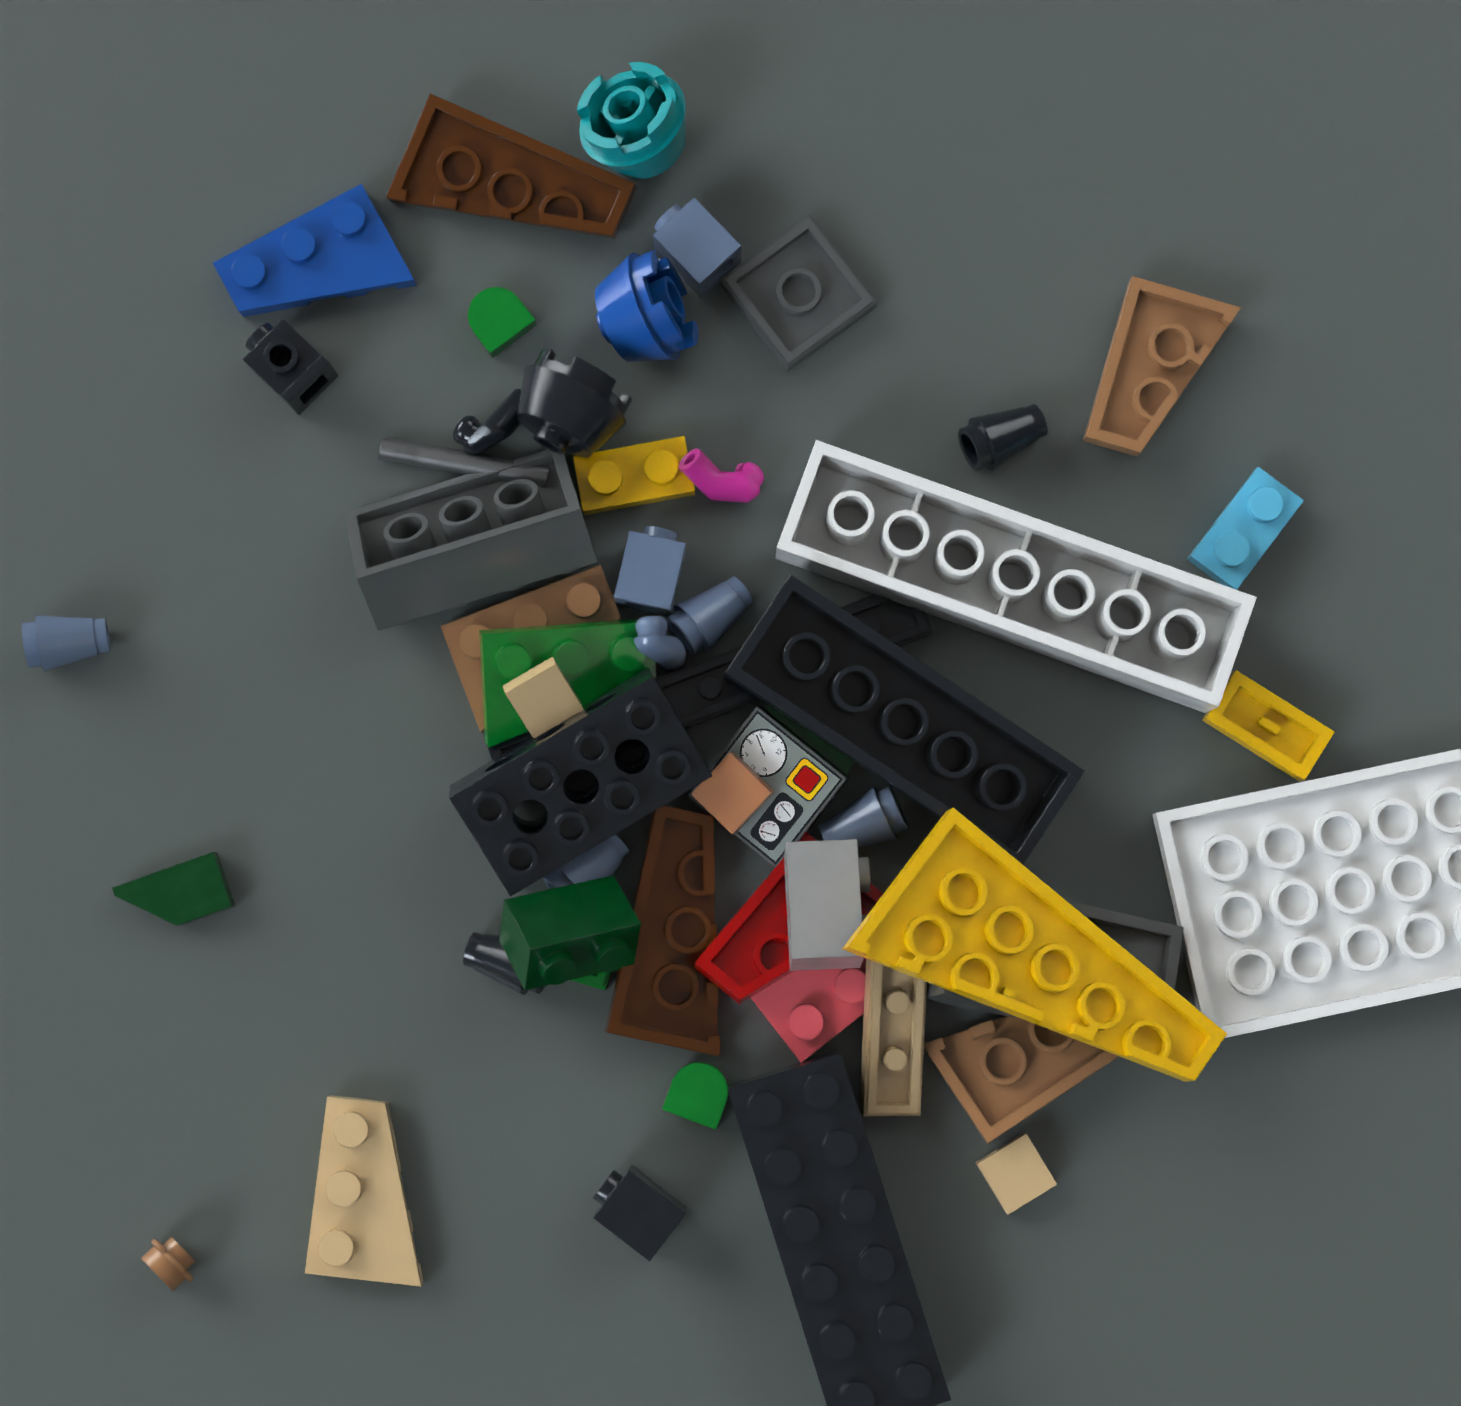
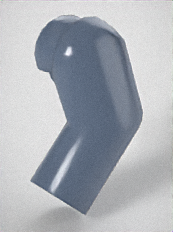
M661 616L639 618L635 624L637 637L633 639L637 651L660 664L667 672L683 668L687 660L685 646L676 637L666 636L667 621Z

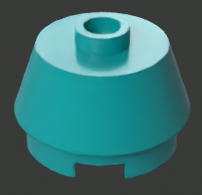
M630 62L628 64L632 70L618 73L607 81L604 80L602 75H599L585 89L577 106V113L581 118L579 134L583 148L594 160L625 177L647 179L669 169L681 156L686 143V102L680 86L672 78L665 75L664 71L645 62Z

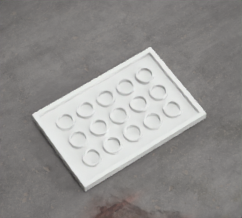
M1461 749L1152 814L1177 926L1184 927L1181 944L1195 1005L1199 1011L1227 1033L1225 1038L1461 988Z

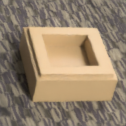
M553 657L503 685L507 698L533 739L584 710L579 698Z
M1025 1132L975 1162L1007 1215L1057 1185Z

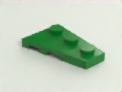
M638 619L479 630L484 730L487 747H492L528 732L525 724L507 698L503 685L551 657L555 659L582 706L648 667L656 679V662L637 651L633 639L637 637L635 624Z

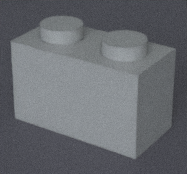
M857 839L786 842L784 871L790 971L860 968L863 957L842 950V948L867 916L862 915L860 893L870 892L869 858L858 857Z

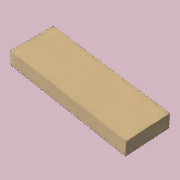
M866 959L859 1111L863 1116H920L927 982Z

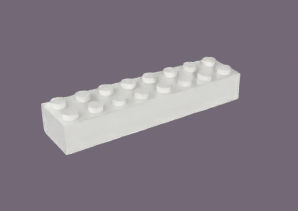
M819 440L815 441L779 539L775 558L1203 713H1207L1220 705L1257 598Z

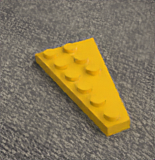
M951 808L944 813L842 948V950L1184 1082L1197 1079L1227 1035L1224 1030L955 808Z

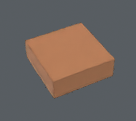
M733 751L711 772L712 777L702 782L691 795L731 834H735L775 791Z

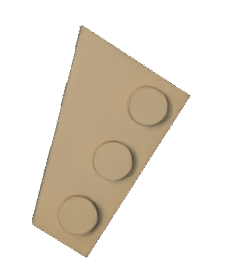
M334 1095L327 1096L305 1274L419 1287L424 1284L421 1265L417 1259L412 1234L414 1230L410 1210L407 1209L400 1173L402 1169L387 1101Z

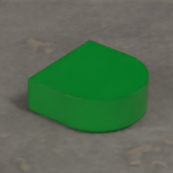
M491 287L482 290L472 299L468 308L469 325L476 338L492 358L537 325L536 320L521 300L512 291L502 287Z
M693 1062L683 1066L675 1074L662 1110L716 1130L728 1098V1085L724 1075L717 1067L706 1062Z

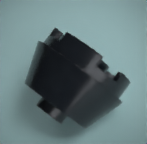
M543 349L534 365L525 367L517 418L525 428L534 434L533 439L544 448L561 455L567 452L579 457H590L626 425L624 415L632 402V398L624 394L618 398L612 392L616 380L585 360L575 356L571 364L565 365L554 361L556 354L552 349Z

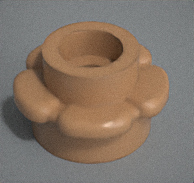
M172 1237L163 1245L157 1239L150 1241L154 1246L141 1259L173 1292L186 1279L190 1283L193 1281V1276L187 1270L195 1261Z

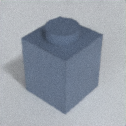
M695 197L683 208L679 204L669 208L654 226V229L657 231L653 234L656 253L661 258L667 257L671 261L680 278L700 299L721 278L741 262V245Z
M644 526L643 533L629 530L614 594L617 606L666 617L673 614V606L675 605L687 554L686 543L676 541L678 536L676 532L655 526Z

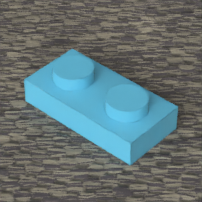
M1257 467L1188 556L1187 560L1219 584L1237 590L1304 500L1260 467Z

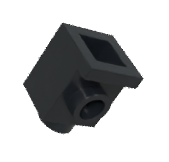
M284 319L275 327L270 323L261 325L251 334L246 342L245 347L250 352L243 358L245 363L298 415L338 377L331 364ZM286 350L292 352V359L286 366L278 367L274 365V362Z

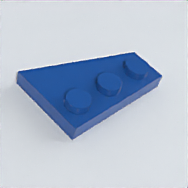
M362 184L213 262L231 299L243 317L310 305L311 301L346 296V298L367 295V291L395 286L397 289L417 286Z

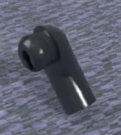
M514 389L482 424L476 417L471 415L465 416L460 420L453 430V438L457 443L465 446L464 452L482 454L515 432L521 425L517 418L521 394L520 389Z

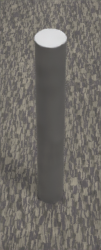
M386 437L382 438L379 450L380 460L464 475L498 471L515 464L514 461L509 459L469 454L464 451ZM514 467L500 472L498 477L505 481L528 479L535 482L538 487L546 488L550 467Z

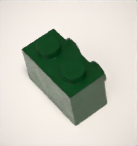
M614 875L504 899L499 941L521 985L526 991L547 985H558L568 980L601 972H612L622 967L634 965L641 923Z

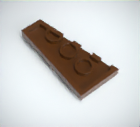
M430 93L388 190L386 199L392 202L615 239L636 192L637 185Z
M664 805L653 811L632 909L641 923L634 965L618 969L605 1028L607 1033L720 1056V1036L718 1035L717 1007H719L718 986L695 968L696 960L717 937L714 911L715 855L713 816Z

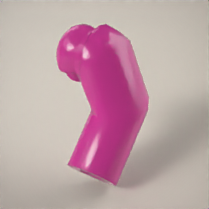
M698 448L688 452L679 463V469L707 498L713 501L747 503L760 494V486L764 481L763 471L756 464L751 462L740 463L736 466L734 472L720 471Z

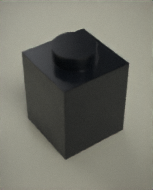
M633 1165L629 1167L623 1176L613 1170L593 1196V1199L601 1204L593 1218L649 1262L686 1214L687 1209L684 1204Z

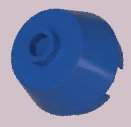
M655 249L642 255L635 252L631 253L596 286L595 302L598 311L596 318L599 329L605 340L612 344L616 352L625 361L677 360L680 357L681 351L698 343L697 321L685 322L686 312L682 296L688 294L671 261L667 257L658 260Z

